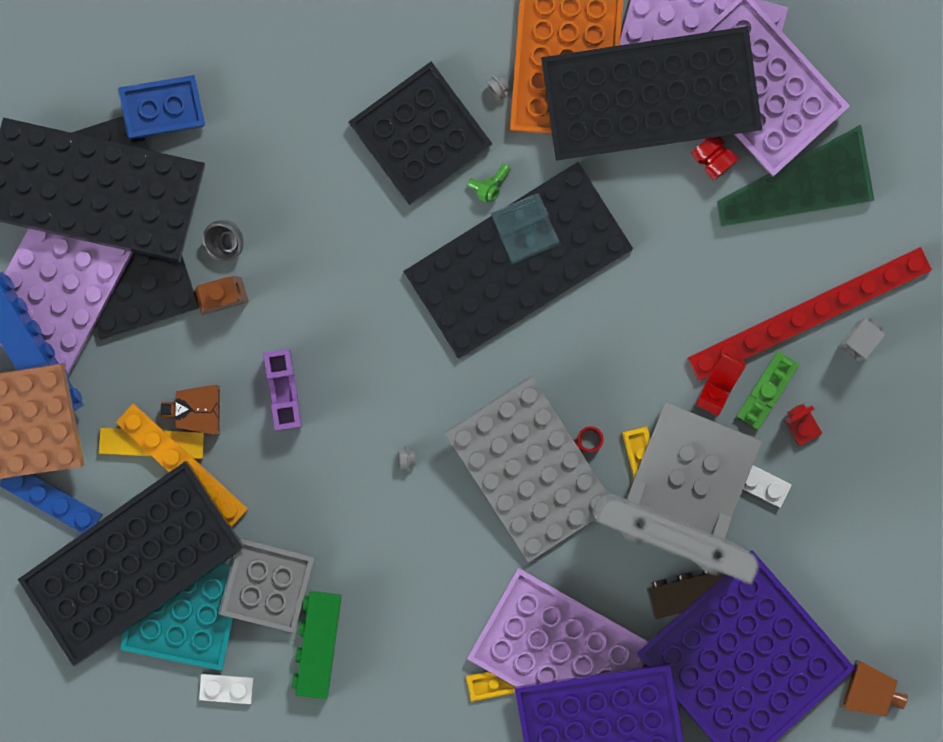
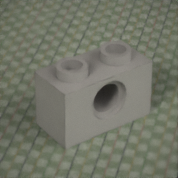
M864 318L854 325L839 344V347L860 362L868 358L886 334L881 331L883 327L872 318L869 321Z

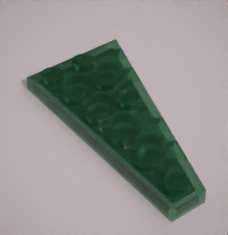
M861 125L787 163L773 177L767 174L718 200L716 203L720 226L725 227L873 202L874 194Z

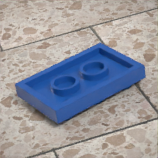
M195 75L118 87L128 140L205 126Z

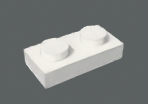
M753 465L743 490L781 508L792 485Z
M202 673L199 700L252 704L254 677Z

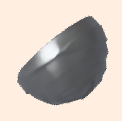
M227 220L214 221L207 226L203 234L204 248L216 260H234L243 250L242 232L233 222Z

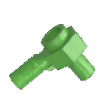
M502 164L494 177L486 178L482 182L470 178L467 187L477 191L476 194L479 200L485 203L489 201L494 202L500 193L498 186L503 182L511 168L506 164Z

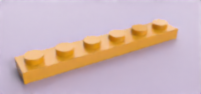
M135 403L115 422L168 472L184 461H188L231 527L248 510L239 499L190 456Z

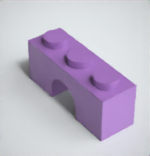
M285 349L263 353L266 376L271 392V409L275 431L303 427L291 350Z

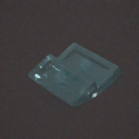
M539 193L491 213L512 264L560 244Z

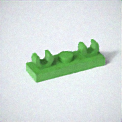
M777 351L736 417L759 430L800 364Z

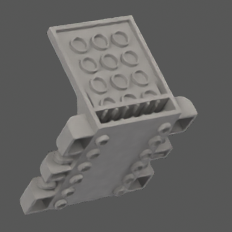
M665 402L627 497L623 498L613 493L603 494L596 503L593 515H595L596 521L620 530L624 537L630 541L641 544V541L645 540L694 560L702 570L718 575V572L721 571L752 583L757 571L755 557L740 545L725 539L762 441ZM637 519H643L645 521L644 528L641 527L638 522H636Z

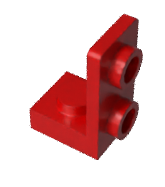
M724 352L703 386L696 405L719 416L730 392L744 371L746 363Z
M804 403L789 410L787 412L789 417L783 419L798 446L823 434L811 414L815 410L813 405L806 407Z

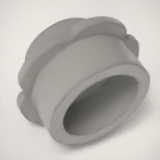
M492 76L491 80L486 83L491 94L497 100L503 96L507 97V90L509 89L507 82L501 76L499 78Z
M408 446L404 449H398L400 470L407 469L409 472L410 466H415L414 450L409 451Z

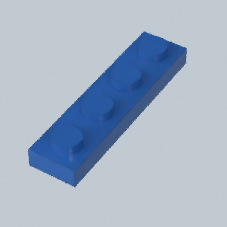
M33 474L3 478L0 482V487L81 533L97 524L103 515Z

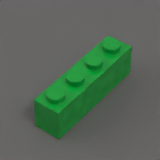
M311 590L309 596H304L302 611H307L306 622L301 621L299 637H303L302 648L297 647L295 663H300L299 674L294 673L292 689H296V696L328 699L342 594Z

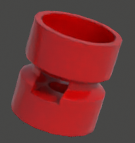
M721 137L705 139L690 153L699 164L706 165L705 172L713 181L739 160L730 148H724L725 142Z

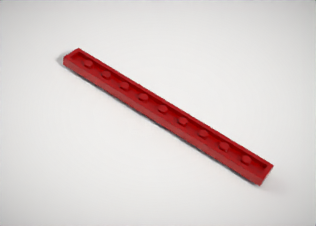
M919 247L688 357V361L698 381L710 376L724 352L742 361L931 271L932 268L922 248Z

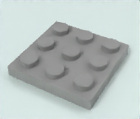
M239 538L245 548L233 556L218 614L295 633L315 557Z

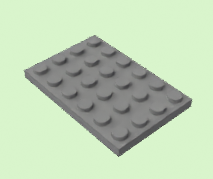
M532 375L444 432L528 563L596 519L595 515H593L596 503L607 492Z

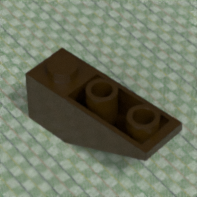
M702 570V574L692 576L691 572L677 575V581L667 583L666 578L651 582L652 587L646 589L654 619L682 613L718 582L725 573L719 571L718 575H714Z

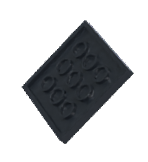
M432 61L348 121L349 125L409 206L492 146V142Z

